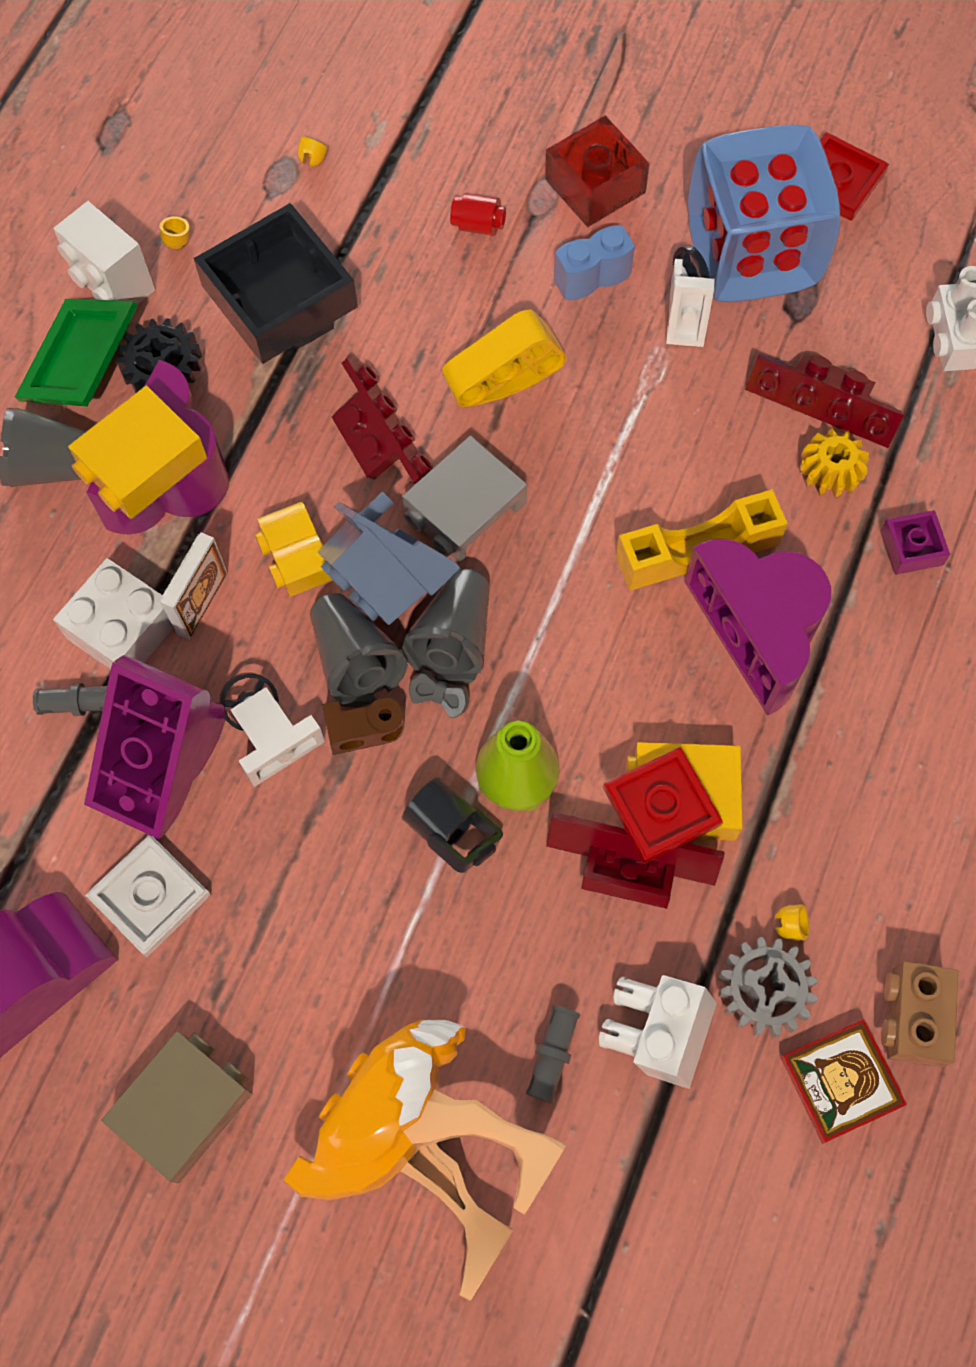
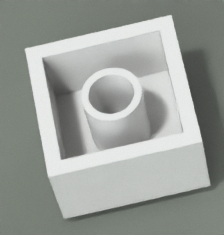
M89 201L85 202L53 228L60 243L57 249L70 266L67 270L69 276L80 288L87 286L92 291L96 300L134 301L138 305L155 291L139 244Z
M108 558L103 561L53 619L67 640L110 670L112 662L123 655H128L145 663L173 630V626L160 603L163 595Z

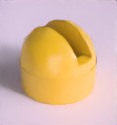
M301 136L297 150L298 159L302 164H305L308 158L311 157L309 165L310 167H316L323 162L329 147L314 139Z
M171 216L160 222V237L166 247L179 250L188 244L190 226L185 219Z
M803 904L782 907L774 916V919H781L782 927L775 928L779 936L791 941L807 940L809 936V917L806 907Z

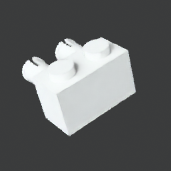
M968 266L962 269L956 284L939 285L932 301L928 302L926 308L927 322L929 325L933 324L935 333L933 341L934 354L936 357H940L943 371L976 369V266Z
M662 975L657 987L636 982L622 976L618 980L617 985L623 987V991L615 989L614 1003L619 1006L623 1005L649 1013L643 1030L614 1022L611 1019L605 1020L602 1028L609 1030V1034L600 1032V1047L634 1056L633 1063L646 1075L690 1089L716 1008V1000L703 986Z

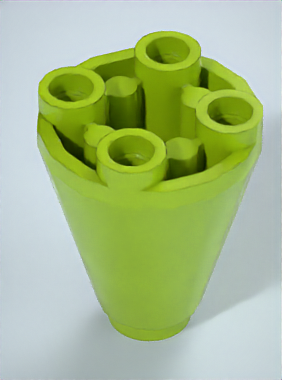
M519 720L507 723L485 742L478 753L475 767L478 787L481 793L499 807L515 811H533L537 809L542 802L550 797L556 788L560 771L557 753L549 741L533 725Z

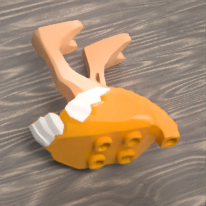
M422 1019L403 1027L374 1047L369 1056L364 1052L358 1056L347 1073V1077L351 1081L350 1085L342 1097L334 1093L319 1115L324 1124L319 1130L314 1161L299 1156L283 1181L301 1197L335 1200L364 1194L381 1188L399 1172L413 1178L438 1196L455 1213L465 1227L467 1249L459 1295L471 1301L513 1232V1229L476 1205L466 1190L458 1163L438 1147L437 1142L457 1137L477 1136L492 1140L513 1150L518 1161L519 1173L513 1208L524 1215L567 1144L545 1134L527 1130L505 1121L477 1100H454L439 1092V1068L449 1064L457 1056V1045L464 1041L466 1027L448 1020Z

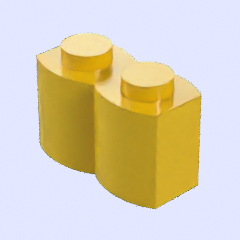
M303 502L257 519L261 531L254 534L263 556L271 553L275 564L268 567L277 589L285 586L289 597L332 581L320 567L326 562L317 553L323 546Z

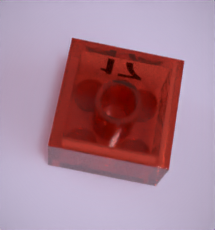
M605 115L546 149L545 180L588 228L646 193L650 163Z

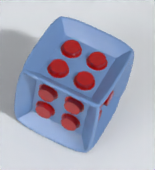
M805 125L764 127L715 137L703 143L699 148L689 188V225L693 246L703 256L708 267L710 279H715L713 299L722 302L754 300L801 291L817 284L827 271L837 243L840 230V204L824 149L814 130L810 126Z

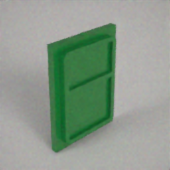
M65 299L14 397L20 402L88 407L138 307L134 301Z

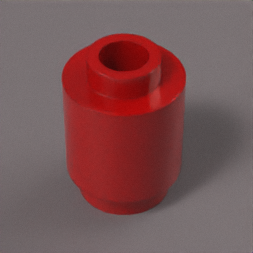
M464 193L463 196L456 195L453 198L450 223L452 226H458L460 231L495 236L498 229L502 230L504 228L506 207L501 206L500 198Z

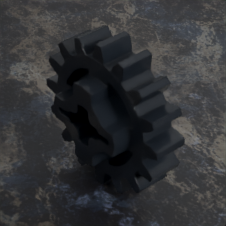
M153 318L150 319L149 327L144 328L139 323L136 324L137 334H124L127 345L118 346L117 350L120 358L116 359L125 383L127 385L132 384L135 393L145 387L159 360L179 369L187 382L194 383L196 381L192 371H201L202 367L199 358L202 357V353L194 333H187L183 323H179L173 328L169 318H166L162 325H157Z

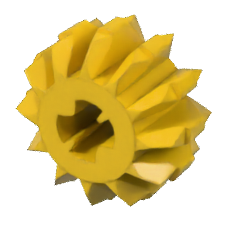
M833 428L827 431L826 436L817 432L812 438L811 443L807 444L803 449L800 473L808 475L806 479L807 487L816 484L820 486V496L827 489L832 490L836 498L842 495L844 490L852 493L857 489L859 482L864 480L867 475L868 467L866 465L869 461V452L861 450L863 446L862 439L856 441L849 439V430L842 434V436H838Z

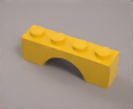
M771 489L734 500L727 509L716 517L690 528L667 530L660 527L659 524L621 534L618 539L616 559L629 591L687 574L694 547L709 540L727 539L736 541L748 547L754 553L779 546L788 523L774 491Z

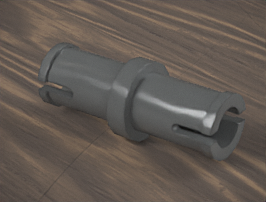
M73 683L70 688H36L33 693V708L37 715L71 712L73 716H84L87 711H103L107 686L85 687L83 683Z
M552 1005V1013L542 1044H537L535 1049L538 1058L525 1094L554 1103V1096L564 1063L569 1064L572 1056L568 1053L580 1014L564 1007Z

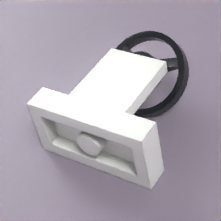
M691 245L678 248L673 256V275L670 288L666 344L704 347L715 279H710L708 267L703 256ZM690 255L693 257L699 268L701 278L698 277L696 267L691 262Z
M252 672L241 673L232 677L224 685L220 693L219 703L224 708H232L230 711L239 724L229 718L226 710L225 720L232 727L244 731L256 748L255 751L239 760L244 773L253 787H256L325 742L321 729L312 715L294 726L291 724L279 706L276 688L264 676ZM245 678L258 679L252 690L241 692L237 699L225 700L228 690L237 681ZM264 683H266V684L269 686V688H270V690H271V692H272V695H271V693L269 692V690L267 689V687L264 688V689H262L263 686H264Z

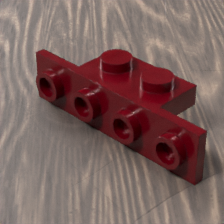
M759 354L745 390L844 431L849 430V433L888 449L905 414L901 410L869 398L876 382L869 380L865 374L857 370L846 371L836 367L828 359L818 355L809 356L804 354L797 367L794 368Z
M346 358L341 364L359 393L331 418L366 477L375 480L399 459L413 483H418L433 469L431 462L426 456L417 451L413 444L415 441L413 433L395 415L397 407L389 396L381 392L377 385L379 378L375 371L365 363L360 365Z
M555 812L552 815L546 847L588 856L581 889L667 909L670 901L674 877L715 886L725 851L686 843L644 864L625 828Z

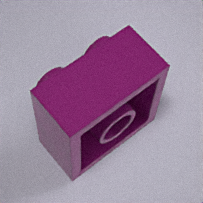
M935 510L886 519L881 529L895 575L943 566L951 555Z

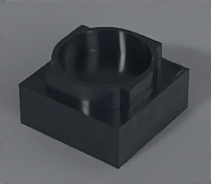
M291 203L193 258L202 287L262 364L284 351L298 349L311 343L334 329V321L358 308L354 279Z

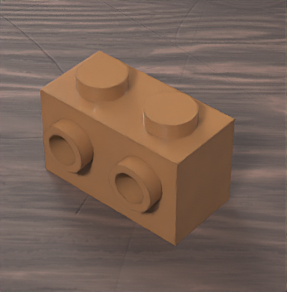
M903 961L892 969V973L887 974L884 997L885 1000L890 1001V1017L884 1019L881 1032L882 1045L888 1046L887 1059L940 1068L954 1063L959 970Z

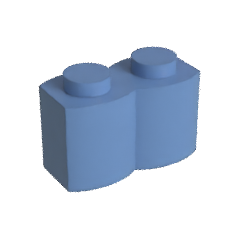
M610 226L601 229L592 235L590 239H578L568 242L555 252L554 282L565 300L584 298L593 293L598 287L619 284L631 275L635 245L623 226Z

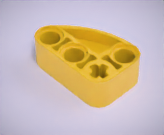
M523 310L511 316L449 360L442 368V375L460 407H471L497 401L530 388L561 369L566 363L567 357L550 326L535 311Z

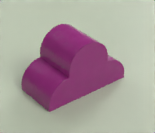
M161 360L158 361L146 385L200 437L207 459L132 519L120 508L113 512L99 496L98 491L101 489L94 482H91L86 491L106 530L118 534L129 535L144 532L155 526L164 517L166 512L180 517L203 515L220 504L229 487L228 470L211 424L204 416L198 413L189 385L182 372L175 366Z
M727 539L709 540L695 546L686 574L685 584L768 716L778 711L787 703L808 664L810 643L831 601L830 581L824 570L814 560L799 553L777 552L759 559L748 547Z
M123 655L112 662L84 805L160 839L174 823L184 805L192 781L203 770L218 743L225 720L224 706L211 700L208 691L133 657Z
M62 892L44 895L16 913L12 910H0V1058L118 961L67 895Z

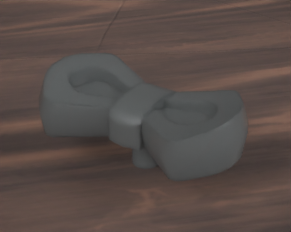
M428 671L415 675L409 684V694L414 704L431 700L442 705L450 718L462 715L468 708L470 697L467 688L463 685L449 686L446 682H438Z

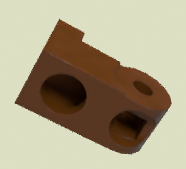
M380 698L368 707L341 711L339 701L322 704L332 755L388 744L396 741L404 731L403 709L396 700L391 698Z

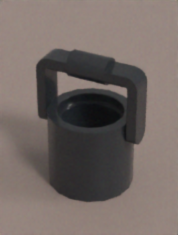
M435 778L427 783L410 801L402 815V820L426 840L428 846L438 856L460 873L468 871L472 866L481 865L496 852V846L503 837L502 830L475 806L470 805L440 778ZM473 825L488 839L481 841L468 852L466 857H463L452 846Z

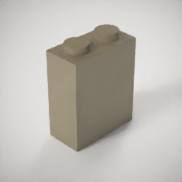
M176 1031L101 1119L105 1125L169 1182L178 1184L252 1095L243 1086L249 1078L229 1061L223 1067L219 1066L209 1057L215 1049L195 1032L187 1038Z

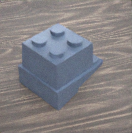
M382 491L360 513L338 502L334 508L347 522L317 553L326 561L320 566L323 571L344 591L349 587L354 590L348 597L372 621L379 616L390 625L425 593L432 596L460 567L453 560L399 528L391 532L377 524L375 521L394 504Z

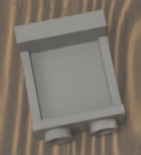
M469 436L402 496L404 505L403 516L412 529L417 532L424 531L432 539V544L439 553L446 557L452 556L458 563H461L466 558V548L509 508L517 513L527 503V484L473 437Z

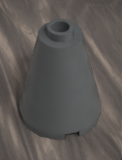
M7 408L1 432V442L4 443L3 456H0L1 485L18 487L82 480L71 466L76 461L68 446L86 433V431L19 408Z
M458 570L444 584L405 636L402 651L407 662L419 673L423 672L424 668L436 673L435 679L438 682L443 681L447 684L455 685L471 683L483 669L490 585L486 578L477 570Z
M329 593L322 595L316 600L310 610V618L330 695L336 701H339L341 706L358 707L374 702L376 700L374 694L386 688L388 693L392 691L403 679L408 666L401 648L343 594Z

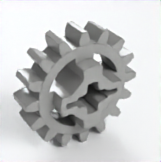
M759 937L755 941L754 950L746 942L742 943L738 948L741 958L730 954L725 962L732 970H722L718 977L723 982L728 983V986L720 989L718 992V997L730 998L731 1001L724 1010L725 1014L729 1015L737 1012L740 1018L736 1026L741 1029L748 1022L753 1024V1036L759 1037L764 1029L768 1028L771 1037L777 1038L781 1035V1025L790 1033L798 1029L797 1021L794 1017L802 1021L809 1019L811 1013L804 1005H813L818 1000L816 995L808 992L809 988L818 983V979L816 977H806L805 971L812 963L810 960L799 963L795 959L799 948L795 946L788 952L782 950V939L778 938L771 947H767L764 938ZM764 959V963L759 970H742L748 963ZM784 966L792 974L795 982L790 981L783 969ZM770 973V986L777 991L765 1002V987L758 984ZM740 993L746 994L753 1006L752 1010L745 1004ZM776 1005H793L787 1013L771 1017Z

